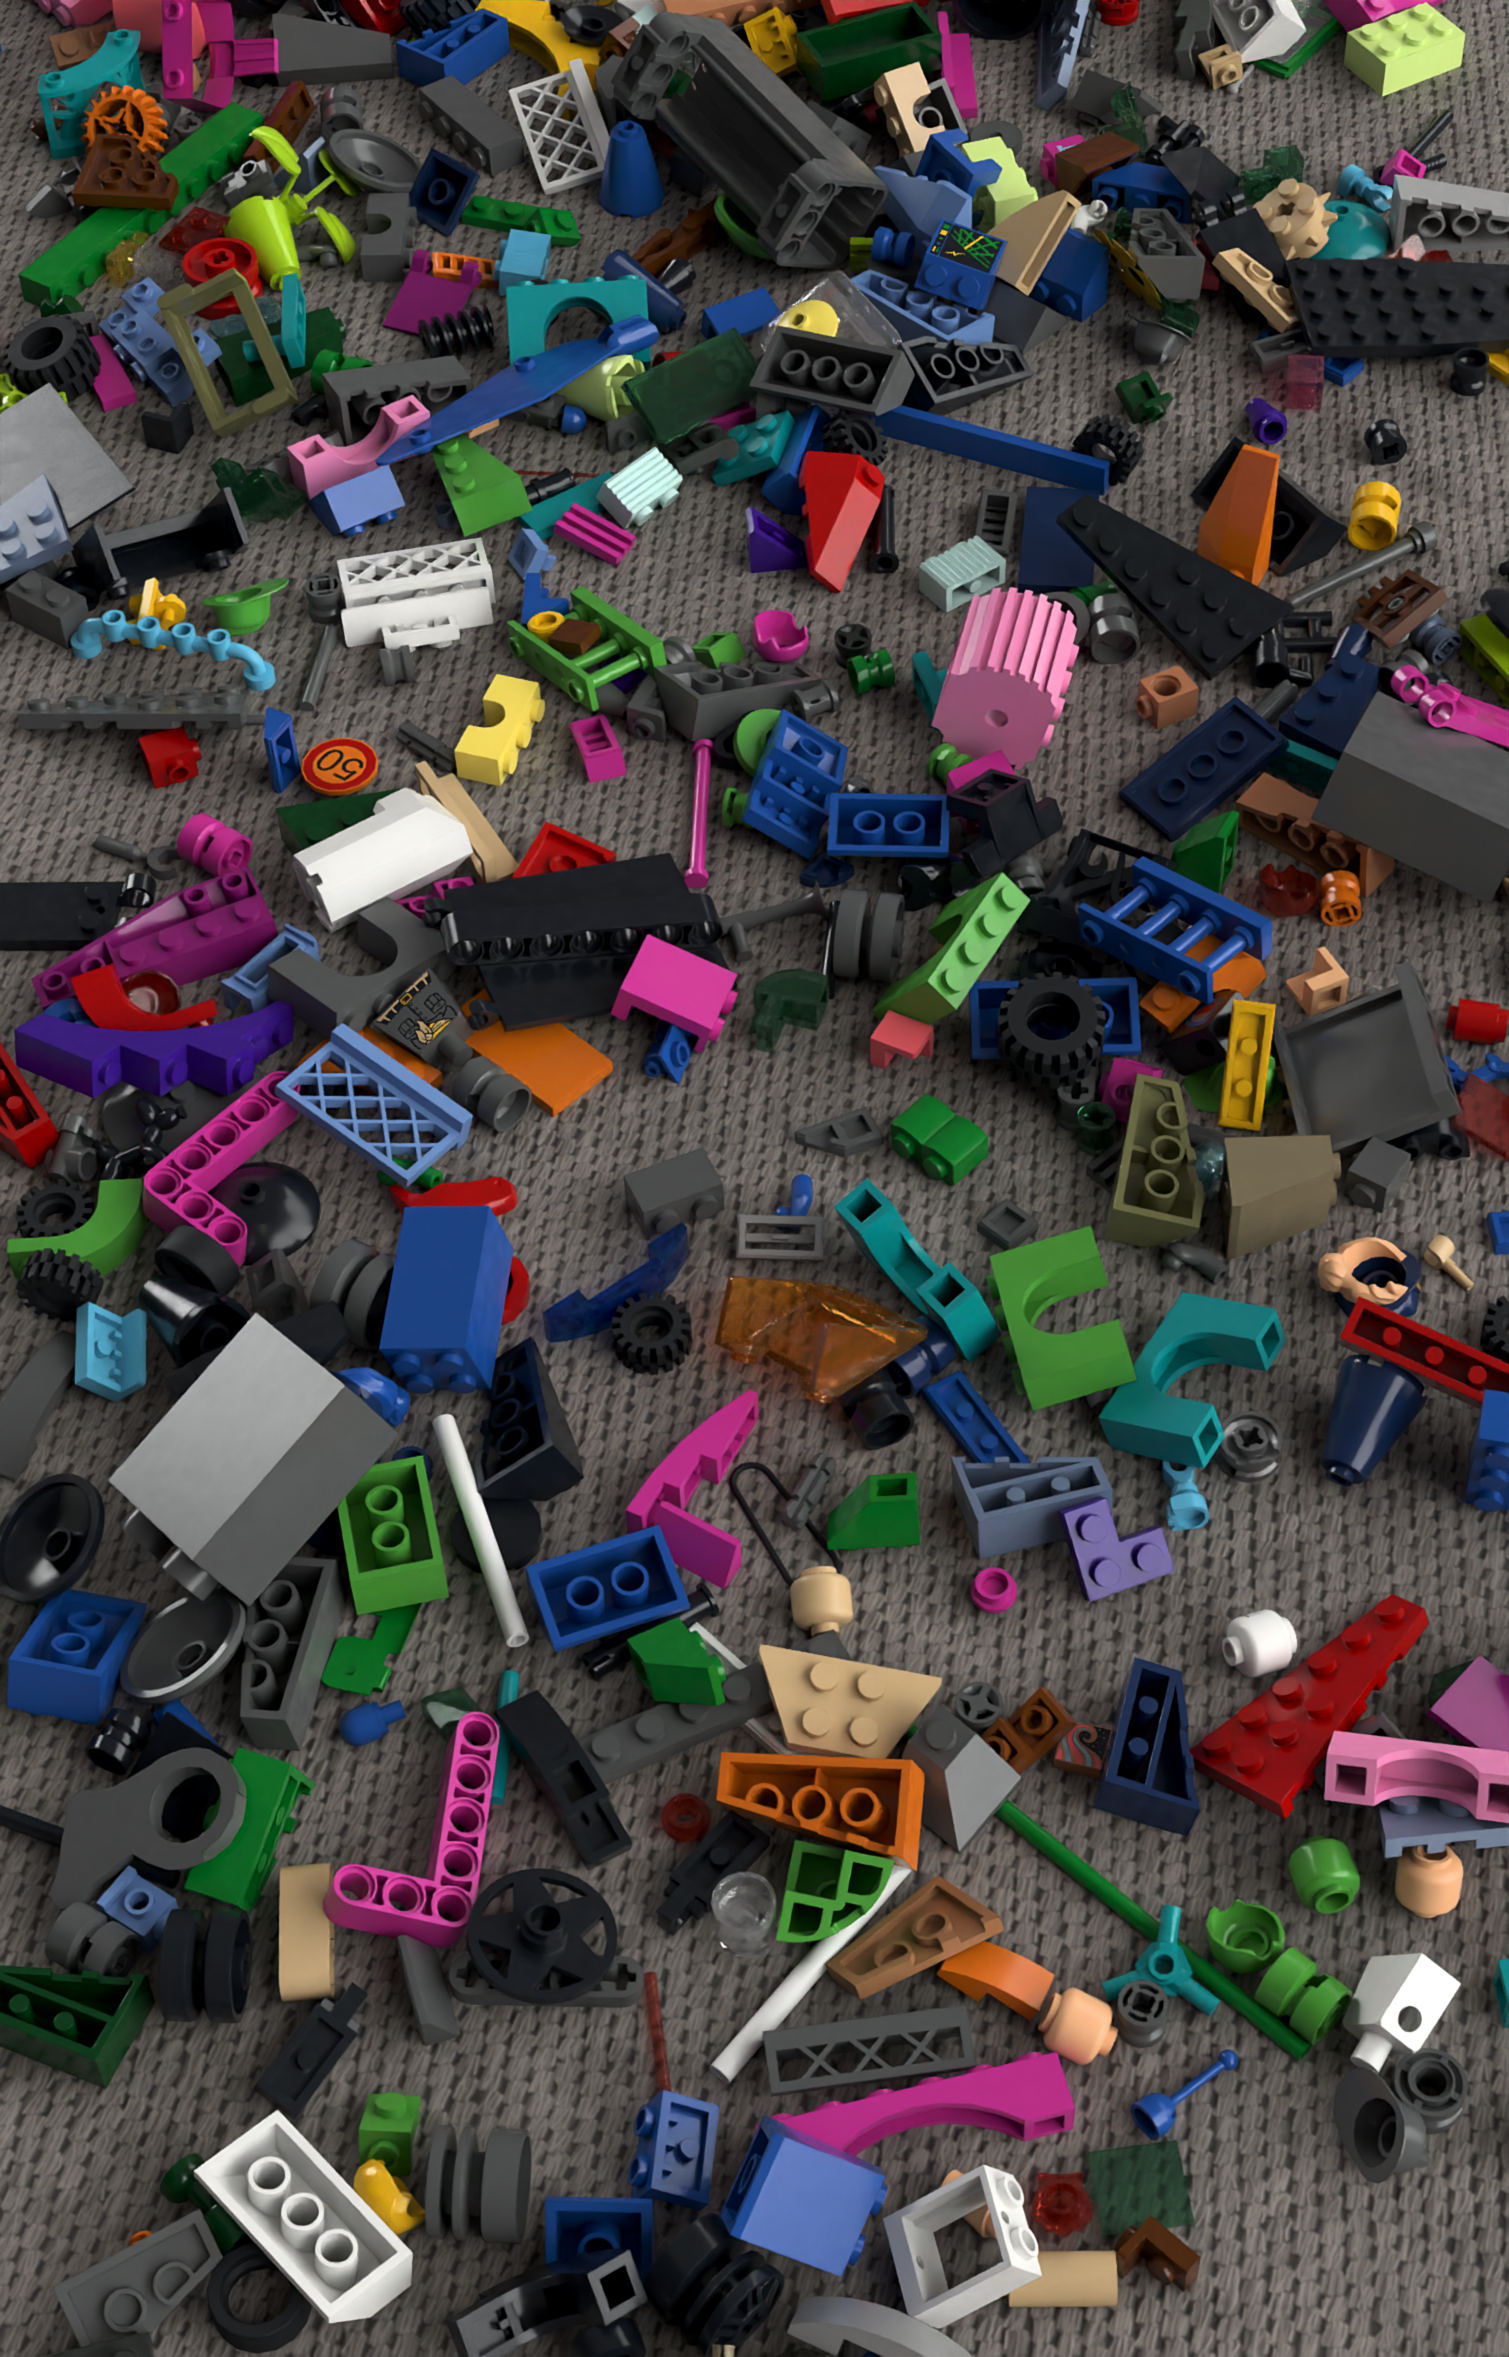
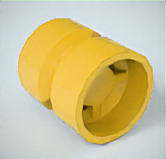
M1373 481L1361 485L1355 491L1348 526V537L1357 548L1380 551L1394 542L1401 506L1400 494L1395 487L1385 482Z

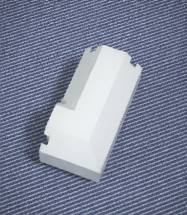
M403 788L378 800L373 809L374 816L294 854L293 859L295 862H293V868L308 902L313 900L314 904L319 908L314 911L316 916L327 930L332 933L358 920V913L382 899L389 897L393 901L398 900L453 872L473 853L464 825L434 797L426 794L421 795L414 790Z

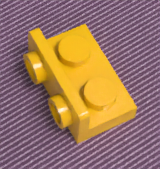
M775 7L743 24L752 51L779 78L795 70L803 76L797 68V42L794 34L798 33V30L790 14L786 16L778 7Z

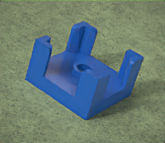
M960 128L930 134L914 178L922 175L927 176L928 181L935 183L939 180L948 181L972 196L973 200L978 187L998 181L1002 167L993 159L971 162L953 145L967 141L969 138ZM983 210L972 212V227L980 225L984 216Z

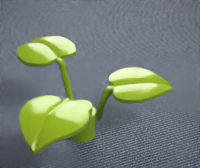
M261 126L253 130L249 136L259 140L277 161L292 174L283 192L277 197L287 209L291 228L295 225L300 226L305 221L317 217L334 241L342 256L344 265H346L356 251V242L353 236L333 213H327L322 207L317 206L314 211L305 214L308 210L306 203L335 180L343 191L350 196H357L360 193V187L350 181L337 168L330 156L329 150L322 149L318 153L319 159L331 175L303 198L296 193L292 196L288 195L301 172V168L297 163L299 158L296 152L277 130L268 126Z

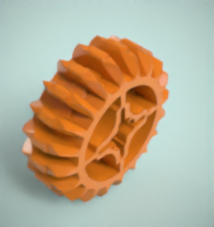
M124 85L123 89L112 86L111 94L106 91H100V102L95 99L90 100L94 107L92 112L89 110L83 111L84 115L89 119L88 122L80 124L81 128L87 131L80 139L83 143L87 144V147L84 149L87 155L97 134H105V129L108 134L128 135L126 133L122 134L115 129L116 127L131 132L133 134L131 137L137 142V147L142 152H149L155 159L154 154L156 151L159 153L165 152L164 148L159 144L160 141L169 139L167 134L161 131L168 124L166 120L161 118L164 114L162 108L156 106V100L150 95L147 96L145 91L139 88L134 91V88L128 85ZM120 110V112L118 113V115H116L115 117H112L117 111ZM141 115H142L143 122H144V131H143V134L141 133V130H140V125H141V122H142V119L140 118Z

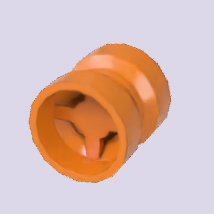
M1343 870L1333 871L1323 876L1319 882L1320 898L1322 899L1320 904L1322 920L1330 926H1350L1355 924L1362 915L1361 900L1358 898L1360 895L1359 879L1355 874Z

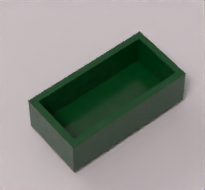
M915 1L796 34L797 68L823 102L860 92L872 86L884 73L918 61L924 75L930 71L942 68V34Z

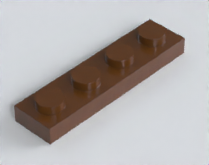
M303 80L290 83L263 125L277 130L291 146L316 108ZM254 139L243 156L245 162L250 160L259 162L265 159L270 165L273 175L280 165L270 151L257 139Z

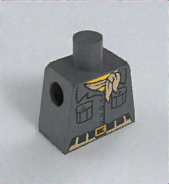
M430 968L426 969L373 1021L375 1026L389 1040L434 1068H438L446 1059L454 1067H461L472 1057L473 1050L465 1041L473 1034L474 1030L470 1027L467 1016L449 989Z

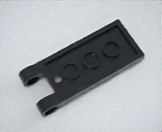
M134 873L129 875L125 881L0 883V951H78L133 918L123 917L118 920L120 907H151L154 903L157 884L152 877L143 873Z

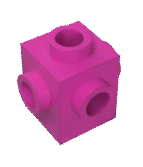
M1126 1057L1114 1058L1111 1071H1105L1099 1084L1098 1095L1103 1096L1100 1107L1111 1110V1118L1126 1123L1132 1098L1129 1094V1087L1133 1093L1137 1073L1161 1078L1163 1069Z

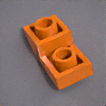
M982 1941L943 1960L936 1975L978 2003L989 1993L1029 2021L1040 2011L1055 1976L1029 1959L986 1941Z

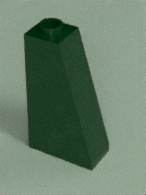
M329 307L306 313L305 366L291 369L287 356H280L290 380L312 370L313 363L320 351L328 349L344 353L342 340L346 339V331L340 318L335 319ZM282 320L266 324L271 336L281 334ZM249 330L214 339L222 352V355L214 360L215 368L236 407L245 405L275 389L263 360L250 363L246 361L243 342L253 340Z

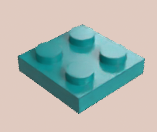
M788 410L775 415L767 414L759 421L745 426L742 424L737 425L728 432L727 436L737 441L739 452L736 457L730 460L722 457L718 458L712 474V478L718 486H725L778 467L795 422Z

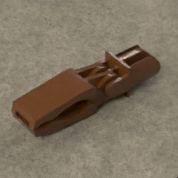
M717 198L711 200L698 211L689 208L688 217L678 225L676 230L671 232L667 228L661 229L632 257L657 278L669 260H676L678 257H682L688 261L693 255L700 253L708 245L716 248V240L725 234L714 211V204Z

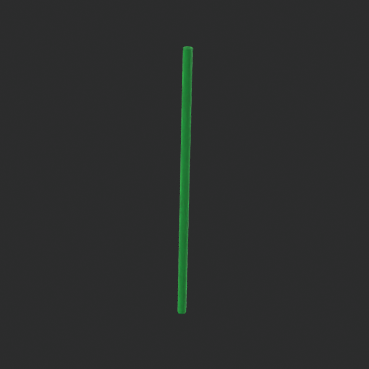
M914 1724L902 1739L908 1743L919 1728ZM1009 1800L1004 1802L995 1813L997 1817L1148 1940L1157 1942L1159 1922ZM1177 1939V1945L1182 1946L1193 1976L1298 2062L1303 2059L1311 2049V2045L1257 2003L1255 1999L1182 1940Z

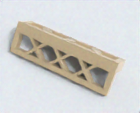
M426 761L415 764L419 794L434 797L464 825L473 849V853L464 861L479 882L483 884L511 879L519 864L455 775L451 773L438 779Z

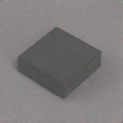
M1008 1199L1003 1200L977 1223V1231L1004 1251L1017 1248L1038 1230V1221Z

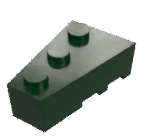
M400 789L276 808L281 839L293 856L374 816L373 809L376 802Z
M0 1965V2047L106 2089L155 2004L147 1975L130 1973L129 1978L100 1976L99 1971L83 1970L82 1975L53 1973L51 1968Z

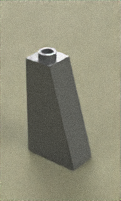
M279 13L272 14L273 35L278 40L279 73L276 74L279 87H288L292 81L303 80L305 85L394 79V67L398 66L396 46H391L390 34Z

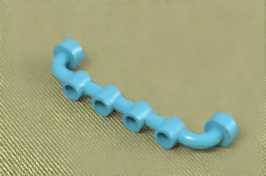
M110 610L102 618L84 620L70 639L74 655L82 659L93 658L102 651L100 633L106 634V638L112 642H119L128 638L139 640L141 645L146 648L166 645L175 647L176 651L183 655L199 651L210 653L211 658L216 661H225L230 657L243 660L248 664L244 669L246 685L255 691L269 689L276 681L273 665L263 661L262 657L252 648L240 643L231 642L230 634L225 629H215L209 632L207 637L196 636L194 626L187 622L179 623L173 627L172 631L161 629L160 622L156 617H143L135 625L126 623L125 615L122 611Z

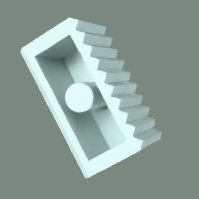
M654 447L605 481L596 498L625 530L634 522L637 526L644 524L653 515V509L659 504L663 508L669 506L679 495L677 489L683 477L681 474H678L677 469H674L672 464L668 463V459L663 457V453H660L658 448Z
M975 535L973 539L969 538L967 542H959L949 551L946 550L944 554L940 553L938 557H930L924 563L922 562L919 566V590L942 609L944 613H947L972 600L973 595L980 596L1005 583L1006 560L979 536Z

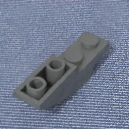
M1180 0L1178 12L1174 13L1173 17L1175 32L1180 33L1178 46L1173 50V61L1175 67L1180 68L1182 80L1195 79L1199 67L1198 55L1216 48V32L1208 0Z

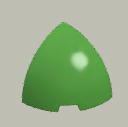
M794 1840L776 1941L797 1943L817 1941L833 1936L854 1923L861 1916L865 1915L881 1896L890 1878L895 1860Z

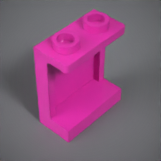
M647 934L619 990L610 1015L626 1021L632 1007L638 1008L697 1035L699 1039L694 1050L702 1054L707 1041L716 1043L725 1023V1020L719 1018L720 1014L729 1015L738 993L733 991L732 987L738 974Z

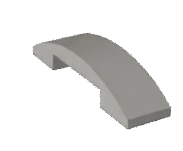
M836 2296L804 2297L787 2331L788 2334L837 2356L846 2339L882 2357H973L952 2339L910 2315L877 2303Z

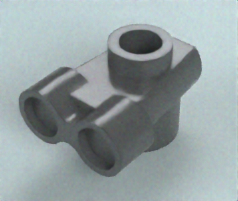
M265 159L259 162L247 161L241 166L239 171H232L220 178L225 190L224 196L231 208L236 207L251 195L253 197L262 195L265 200L276 189L272 169Z
M75 1113L65 1114L58 1130L60 1136L55 1148H50L45 1157L47 1175L56 1184L58 1179L66 1180L67 1187H69L72 1181L91 1180L97 1169V1155L94 1147H92V1143L98 1140L99 1134L86 1126L87 1120Z

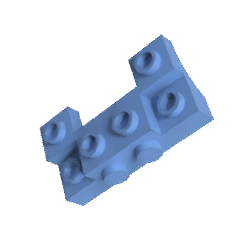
M148 276L122 294L121 297L125 306L111 314L107 319L99 323L98 326L102 334L106 335L109 343L113 346L112 349L123 365L130 363L129 366L136 378L141 383L147 380L174 407L180 401H185L191 396L194 386L173 338L153 319L160 311L157 300L165 292ZM201 327L192 333L204 363L208 367L216 358L222 355L218 344Z

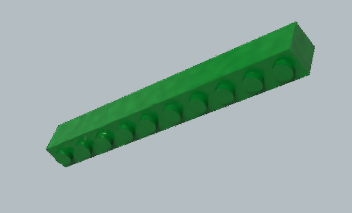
M231 102L159 160L161 169L167 174L171 172L178 179L180 190L172 210L157 211L145 208L123 209L121 207L102 206L18 274L24 301L40 307L41 302L47 297L55 304L63 295L67 294L75 298L88 286L93 285L100 276L110 268L115 267L128 253L135 250L139 244L153 233H156L167 221L178 215L189 203L199 198L206 189L243 161V156L255 139L249 136V134L256 128L264 125L262 114Z

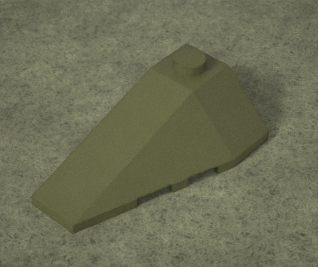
M1140 1073L1136 1075L1109 1205L1104 1239L1148 1248L1198 1233L1205 1193L1202 1181H1199L1195 1166L1197 1158L1195 1149L1191 1148L1188 1136V1119L1179 1082Z

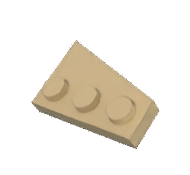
M1239 248L1217 254L1212 264L1220 271L1221 277L1227 283L1234 285L1244 295L1243 298L1246 303L1257 308L1267 318V323L1270 327L1281 333L1300 328L1289 290L1271 281L1273 279L1272 272Z

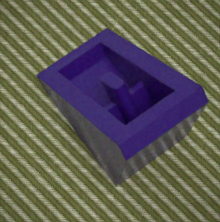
M751 506L745 511L747 552L751 573L801 569L808 566L804 541Z

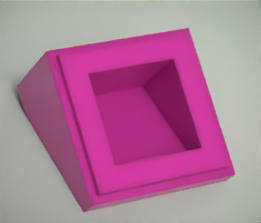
M1399 148L1386 162L1379 182L1393 186L1395 174L1423 179L1426 166L1404 149Z

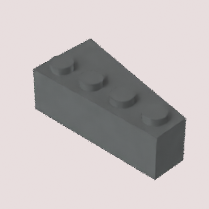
M292 1557L249 1607L246 1604L247 1626H245L243 1633V1643L246 1648L245 1663L242 1664L240 1718L256 1748L301 1750L321 1684L320 1679L326 1667L348 1595L347 1586L335 1559Z

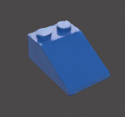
M68 1589L61 1595L49 1600L8 1659L7 1707L24 1710L33 1715L44 1714L70 1719L79 1724L90 1723L99 1725L114 1700L120 1683V1667L132 1641L138 1634L147 1609V1603Z

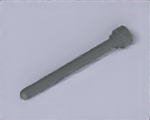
M1422 521L1410 527L1404 535V539L1285 597L1283 601L1291 604L1296 609L1409 552L1412 554L1417 552L1424 554L1436 548L1438 543L1436 532L1428 522Z

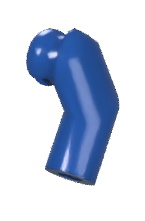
M799 1174L792 1179L791 1207H778L776 1209L777 1216L807 1215L813 1201V1182L808 1175ZM776 1226L780 1230L791 1229V1232L800 1228Z

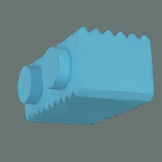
M510 229L508 240L502 239L499 260H496L493 281L499 282L498 293L501 296L506 295V287L514 286L516 282L534 279L544 280L550 259L551 235Z

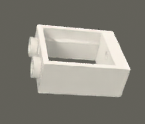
M983 2164L883 2218L908 2315L931 2327L942 2328L1042 2276L1037 2259L1038 2244L1035 2236L1028 2228L1022 2207L1024 2203L1023 2191L1014 2175ZM987 2204L1003 2262L949 2290L933 2232Z

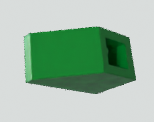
M916 1472L870 1475L828 1515V1550L844 1549L852 1551L860 1548H902L909 1545H920L921 1515Z
M679 1617L627 1639L636 1676L655 1701L718 1706L726 1702L721 1685L722 1682L726 1681V1674L721 1661L716 1654L708 1655L700 1634L696 1630L690 1632Z

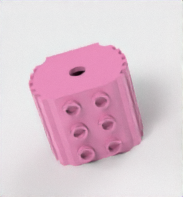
M1010 587L1008 592H1000L1001 588H993L991 594L982 597L973 595L952 653L931 726L938 728L943 735L942 742L951 743L957 748V753L959 754L963 752L976 760L1002 750L1009 764L1015 765L1014 769H1021L1025 763L1035 760L1040 746L1048 747L1054 730V725L1049 723L1051 720L1058 722L1065 699L1060 698L1059 694H1066L1072 672L1066 671V668L1072 669L1079 650V646L1073 644L1077 628L1072 622L1074 615L1069 610L1066 614L1060 610L1062 604L1054 601V604L1047 602L1048 597L1040 594L1038 598L1032 596L1033 591L1025 590L1024 593H1017L1018 588Z

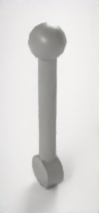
M1250 64L1243 72L1242 79L1227 85L1226 93L1230 95L1237 94L1239 91L1238 87L1254 70L1255 66Z

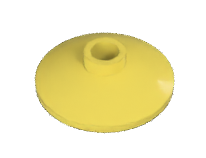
M804 301L785 312L777 322L774 331L778 325L835 337L838 329V317L834 309L824 301Z

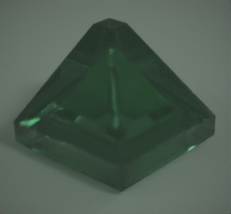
M462 1686L428 1695L420 1700L423 1716L447 1744L458 1722L465 1714L471 1712L484 1713Z

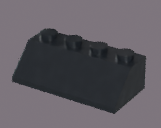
M1235 436L1190 495L1207 511L1244 444H1247ZM1279 468L1269 567L1278 575L1284 577L1327 556L1348 527Z

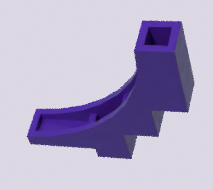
M279 1000L257 1012L230 1021L197 1028L169 1031L104 1029L71 1023L42 1013L14 1030L16 1066L92 1098L120 1081L161 1097L187 1080L228 1096L254 1079L255 1065L293 1041V1005Z

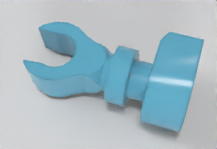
M1350 164L1345 168L1338 181V194L1347 197L1355 192L1359 197L1366 198L1371 207L1379 213L1391 208V205L1382 199L1389 200L1392 198L1393 189L1391 187L1374 184L1372 179L1366 177V172L1355 164Z
M1164 1460L1162 1478L1171 1488L1170 1505L1166 1506L1168 1526L1171 1527V1531L1203 1527L1208 1522L1210 1515L1205 1498L1198 1493L1197 1486L1192 1483L1195 1467L1185 1465V1470L1175 1471L1170 1467V1462Z

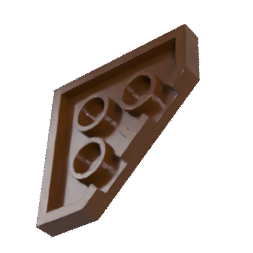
M97 134L72 191V198L75 205H88L90 207L110 206L123 209L145 208L161 211L172 210L180 189L178 179L171 172L168 174L161 169L160 162L149 152H142L137 147V142L130 135Z

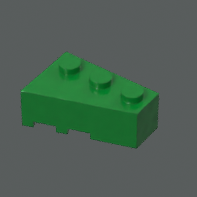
M238 1747L234 1759L231 1758L228 1761L236 1767L246 1784L247 1802L243 1824L231 1844L217 1856L185 1870L184 1878L187 1881L184 1888L197 1897L239 1911H247L248 1914H251L277 1862V1858L272 1856L281 1832L291 1835L297 1820L289 1816L301 1794L310 1796L316 1784L290 1763ZM221 1793L216 1805H212L205 1815L202 1827L203 1833L211 1827L218 1815Z

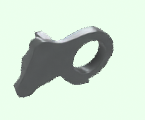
M199 1747L187 1748L163 1756L144 1770L113 1787L76 1792L66 1803V1822L61 1842L59 1865L50 1890V1898L53 1904L60 1910H65L71 1904L78 1901H83L90 1905L99 1888L130 1865L135 1856L146 1863L166 1870H186L213 1859L231 1844L243 1824L247 1802L246 1784L236 1767L210 1749ZM196 1775L214 1776L220 1786L221 1804L218 1815L211 1827L194 1840L185 1843L169 1842L163 1832L161 1816L165 1801L172 1790L190 1777Z

